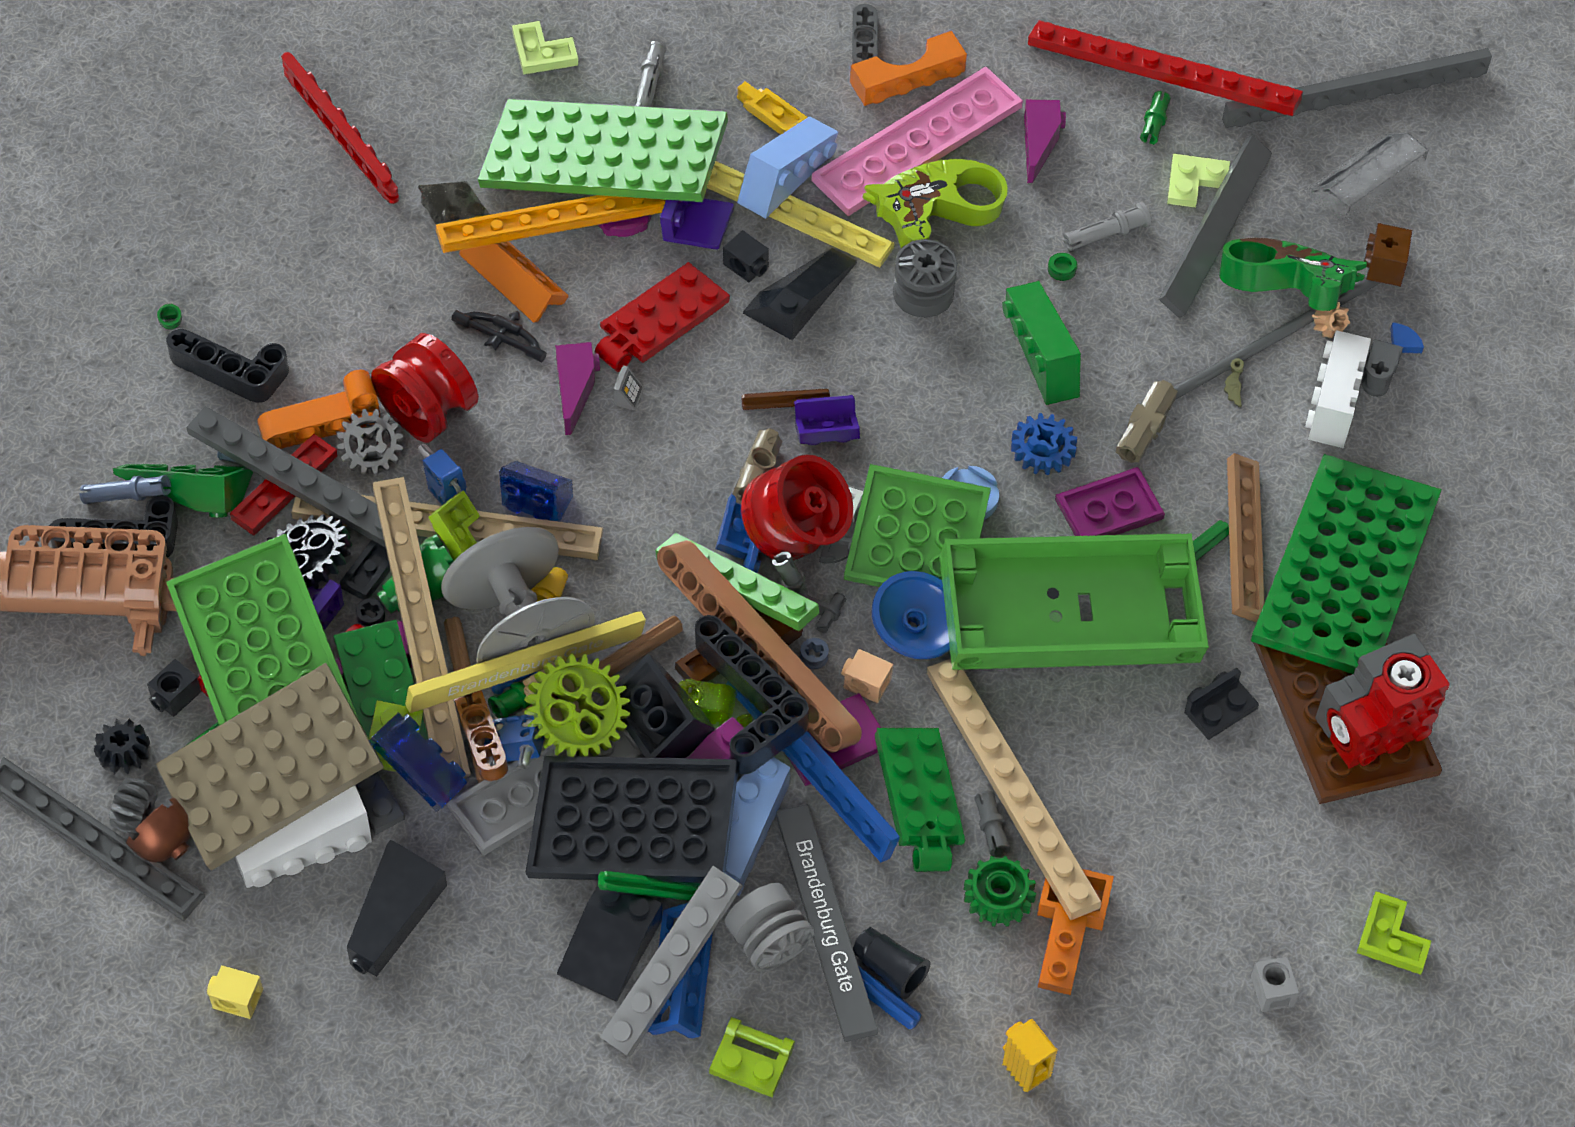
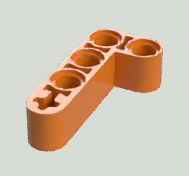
M359 369L348 373L343 379L344 392L263 413L257 420L262 439L283 449L302 444L313 434L320 438L336 435L338 431L346 432L342 427V422L351 424L352 413L360 418L362 417V410L366 409L368 416H373L375 409L379 410V404L369 372ZM366 424L360 425V427H366Z

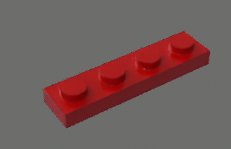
M315 434L292 454L295 458L320 472L338 456L336 448ZM265 479L230 512L231 520L255 536L296 496Z

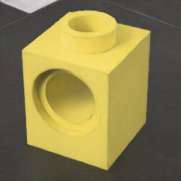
M221 965L217 976L211 977L207 987V995L210 998L213 1009L248 1019L252 1018L263 992L260 976Z

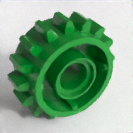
M990 856V860L986 862L979 860L977 870L970 868L968 879L964 882L963 890L966 891L964 902L971 903L969 912L971 914L977 913L980 916V922L987 920L991 922L993 927L997 923H1004L1006 927H1009L1010 921L1014 919L1017 922H1021L1023 913L1029 914L1031 912V903L1035 902L1036 892L1033 891L1036 882L1035 880H1029L1030 870L1023 869L1018 860L1015 862L1008 860L1007 856L996 859L994 856ZM1000 888L1005 890L1007 893L997 894L993 891V889Z

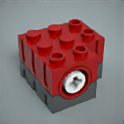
M1415 633L1359 657L1358 666L1354 674L1329 684L1325 688L1315 719L1327 737L1330 738L1331 743L1349 769L1359 764L1361 766L1368 765L1377 756L1386 753V751L1389 754L1395 753L1406 743L1413 741V739L1417 742L1422 741L1432 733V725L1438 717L1439 708L1445 700V693L1450 683L1432 657L1428 655V651Z

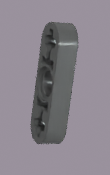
M869 4L858 5L853 10L852 64L862 61V52H868L867 59L878 57V12L874 6ZM862 16H868V25H862ZM865 35L871 37L872 40L870 42H861L857 38Z

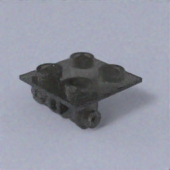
M467 181L418 186L422 193L421 204L427 209L435 224L490 215Z

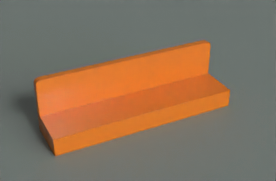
M509 241L463 249L459 252L463 259L532 322L540 320L548 305H563L569 297L565 291Z

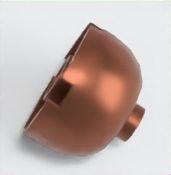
M176 798L169 799L172 806L167 808L162 804L135 829L139 834L135 840L130 836L127 839L126 844L142 859L150 862H163L172 857L176 861L190 848L186 843L191 837L188 830V814Z

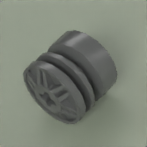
M916 240L903 246L897 254L893 295L896 304L904 312L912 316L928 318L938 316L952 304L958 263L955 254L947 245L936 240Z

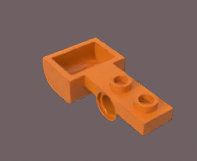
M1082 869L1101 900V908L1073 920L1069 919L1045 878L1037 916L1050 918L1053 921L1038 988L1071 995L1085 928L1088 927L1102 931L1114 876Z

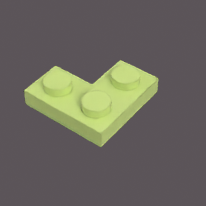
M540 21L512 25L513 37L523 75L578 66V56L573 37L545 42Z
M1173 154L1167 204L1196 208L1198 187L1219 188L1229 171L1230 161Z

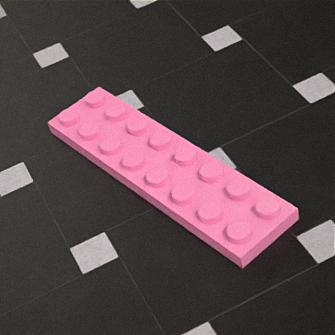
M984 67L813 172L811 181L847 216H850L870 203L862 198L863 194L866 193L864 190L866 185L884 184L889 179L906 170L938 161L1021 109L1023 100L993 72Z

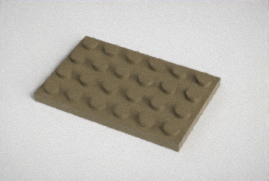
M324 663L156 763L172 798H176L188 814V830L206 866L211 871L384 768L327 663Z

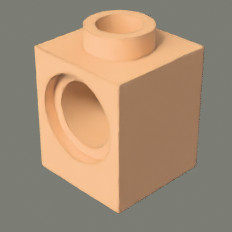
M858 649L854 658H848L843 666L841 675L844 676V689L856 694L860 693L862 697L878 703L892 679L893 664Z

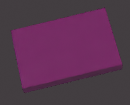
M1139 467L1056 494L1055 501L1075 536L1119 535L1157 522L1165 517L1163 509Z
M860 693L840 701L859 723L862 731L860 741L855 745L836 752H829L821 746L841 770L878 753L874 735L877 728H881ZM790 760L791 764L795 768L804 785L807 786L811 784L810 781Z

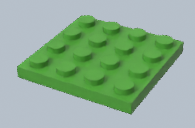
M870 464L844 572V580L880 587L890 577L907 571L928 573L942 580L939 556L945 539L981 538L991 488Z

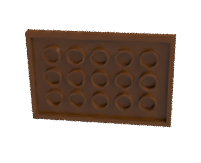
M1362 616L1353 617V619L1358 623L1363 624L1369 622L1365 617ZM1324 630L1314 631V634L1319 637L1329 636ZM1352 639L1344 641V643L1350 647H1357L1360 645L1357 641ZM1253 642L1319 804L1440 776L1442 767L1429 737L1418 742L1413 739V741L1406 743L1395 753L1389 754L1386 751V753L1377 756L1368 765L1361 766L1359 764L1349 769L1315 717L1326 686L1352 674Z

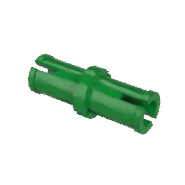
M1157 91L1153 94L1150 109L1146 111L1144 116L1145 125L1140 135L1142 142H1147L1149 134H1151L1149 144L1154 145L1158 142L1161 126H1164L1167 120L1166 111L1171 100L1168 93L1165 92L1162 101H1160L1162 91Z

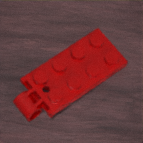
M687 262L601 321V329L609 336L599 341L594 352L595 354L598 353L599 358L616 372H620L623 366L629 365L632 355L644 363L729 302L730 295L690 262Z

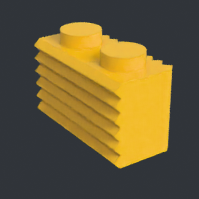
M1033 1019L1028 1020L1024 1024L1020 1021L1011 1026L1005 1034L1008 1038L1003 1046L1005 1053L1002 1065L1007 1066L1006 1070L1011 1071L1010 1076H1015V1081H1019V1086L1023 1087V1091L1029 1092L1052 1076L1058 1050Z

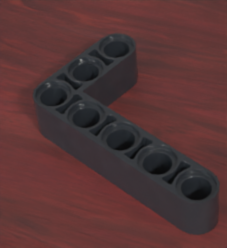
M713 615L700 617L695 623V645L697 651L762 713L760 717L735 734L730 741V759H737L738 773L750 774L807 732L809 727L808 703L721 619Z

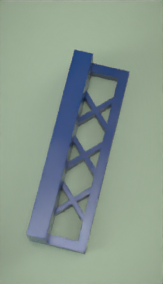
M688 903L663 910L659 946L673 927L674 918L681 915ZM712 934L648 1029V1032L652 1035L675 1030L687 1038L701 1036ZM670 1006L669 1020L661 1022L662 1014Z

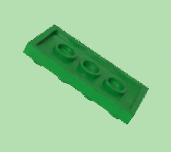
M396 619L334 635V642L348 693L361 726L368 738L377 700L406 706L408 687L414 685ZM423 715L416 747L429 743Z

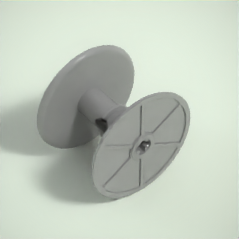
M521 527L494 534L463 552L446 571L442 580L441 590L444 598L451 605L466 610H481L499 606V612L507 616L497 623L480 643L476 656L477 664L594 626L595 615L592 608L580 599L556 597L536 602L537 594L531 589L549 574L556 563L559 553L558 542L549 531L536 527Z

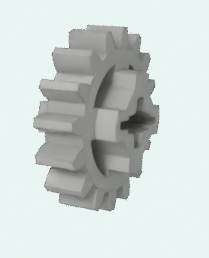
M366 409L362 410V417L360 418L352 413L351 424L342 422V427L346 432L337 433V438L344 441V443L337 445V450L346 452L341 457L342 462L350 460V470L353 471L357 467H361V475L364 476L368 469H372L374 476L378 475V468L380 467L386 472L389 471L388 462L391 461L396 464L398 462V458L394 453L403 451V447L396 444V442L403 440V434H395L399 424L393 423L390 425L389 414L380 418L378 409H375L373 416H368ZM366 423H374V426L363 429L360 427V425ZM385 431L388 432L391 439L390 448L382 440ZM376 435L375 443L377 446L370 445L368 449L364 450V438L370 440ZM350 437L358 444L355 454L352 453L349 446ZM378 456L381 458L374 462H366L368 457Z

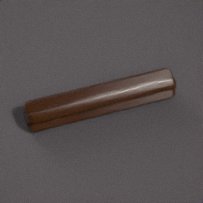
M829 389L743 394L741 396V405L743 410L795 407L794 402L796 400L830 397Z

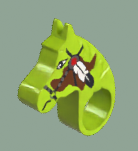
M948 159L911 168L894 176L884 184L866 185L864 188L866 193L863 194L862 198L876 205L877 217H882L893 226L899 245L903 248V246L912 241L929 240L931 234L930 216H938L968 226H984L992 223L1002 212L1008 187L1004 176L990 165L973 160ZM966 184L981 185L993 193L996 201L985 206L974 205L965 201L959 195L957 189Z

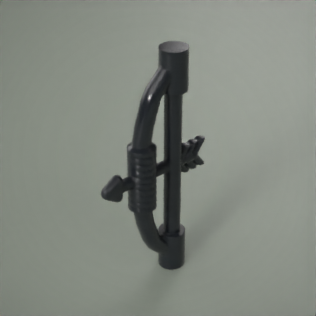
M455 310L452 315V321L467 328L470 326L489 335L490 337L484 346H492L496 351L499 345L504 342L525 352L526 356L541 363L546 358L547 353L540 349L536 338L526 331L522 325L514 322L515 320H520V313L518 311L510 313V319L499 314L493 315L476 311L462 313ZM473 319L492 322L493 325L501 328V330L498 332ZM507 331L516 336L520 335L531 345L527 346L504 334Z

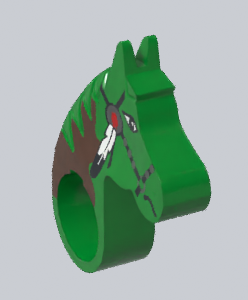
M1245 238L1229 241L1223 246L1219 277L1226 285L1249 292L1297 288L1304 296L1309 298L1308 305L1311 308L1320 311H1330L1337 308L1339 296L1342 293L1351 289L1354 290L1355 282L1364 280L1365 275L1357 273V271L1366 268L1367 262L1336 258L1325 252L1287 241L1268 238Z

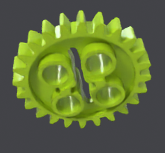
M570 654L565 663L562 657L559 656L554 660L555 667L549 662L543 666L545 673L538 671L534 675L538 683L531 682L527 687L534 693L524 698V701L533 704L532 707L524 711V714L534 716V720L528 724V727H538L539 731L535 734L534 738L538 739L544 736L546 738L543 746L545 749L552 744L556 745L555 755H559L565 749L567 756L574 757L576 751H578L579 757H587L589 750L593 757H596L600 754V747L605 751L611 748L609 740L613 742L619 740L620 735L617 731H622L627 727L620 720L630 715V712L622 709V706L629 703L630 700L620 698V694L626 689V686L616 687L615 682L619 679V674L609 677L607 674L611 666L607 665L601 670L598 668L599 658L588 664L587 654L582 655L578 662L574 654ZM563 679H569L573 682L574 692H568L564 689L562 685ZM592 692H597L603 697V706L593 702ZM554 693L559 699L552 698L551 694ZM575 701L579 702L578 708L581 710L579 713L575 711L576 705L573 704ZM552 707L561 711L563 715L562 721L559 722L552 718L550 714ZM595 714L602 715L603 720H600ZM580 721H586L590 724L592 728L591 735L581 731Z

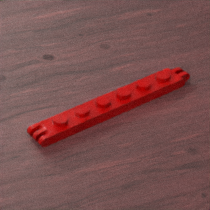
M283 53L281 58L284 76L381 196L391 204L397 203L399 201L398 187L391 179L392 174L387 164L384 162L380 163L373 147L363 142L360 132L354 125H349L340 107L336 108L332 104L328 92L318 87L314 75L310 71L306 72L292 53Z

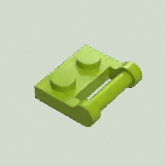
M731 1017L709 1068V1074L773 1098L794 1049L795 1040L787 1037L782 1040L741 1024L742 1020ZM736 1037L779 1054L775 1060L733 1043Z

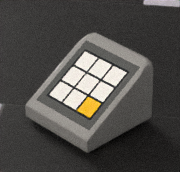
M627 366L621 368L613 388L615 406L636 410L644 390L641 382Z

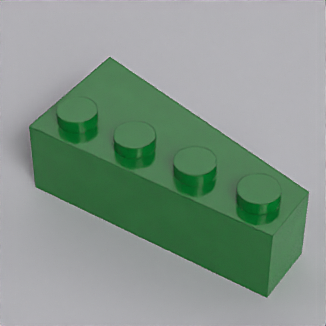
M1040 281L1006 288V301L1002 302L1004 316L1011 321L1014 334L1019 340L1045 404L1050 405L1079 398L1081 353Z

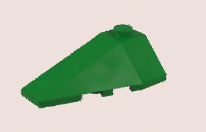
M125 464L113 468V474L125 480H131L134 476L151 478L166 475L170 480L171 487H163V489H170L171 491L165 496L195 511L209 512V517L214 518L227 517L228 512L233 511L242 502L253 475V471L246 467L214 465V468H202L196 471V465L171 467V471H168V465Z

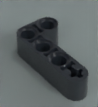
M186 329L173 330L166 338L169 356L174 365L255 403L267 401L289 373L286 350L277 343L265 345L253 360H250Z
M158 495L152 497L147 502L144 520L60 518L53 521L49 526L158 531L165 538L167 546L166 557L168 558L174 551L178 518L172 499L168 496ZM52 538L50 540L52 548L61 547L65 543V539ZM71 538V544H72L71 548H74V546H73V542H75V539H74V538ZM87 539L86 543H83L84 548H89L93 540ZM102 539L103 544H101L102 549H106L105 539ZM117 540L112 544L111 548L115 551H122L128 547L129 542ZM134 541V543H135V550H134V551H137V550H138V549H137V545H139V543H138V541ZM150 541V544L146 546L147 550H153V547L157 546L155 541Z

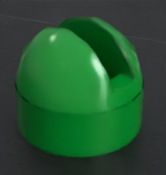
M165 304L159 308L157 318L162 327L173 330L181 324L182 314L178 306ZM168 319H176V320H173V321H165V322L163 321V320H168Z

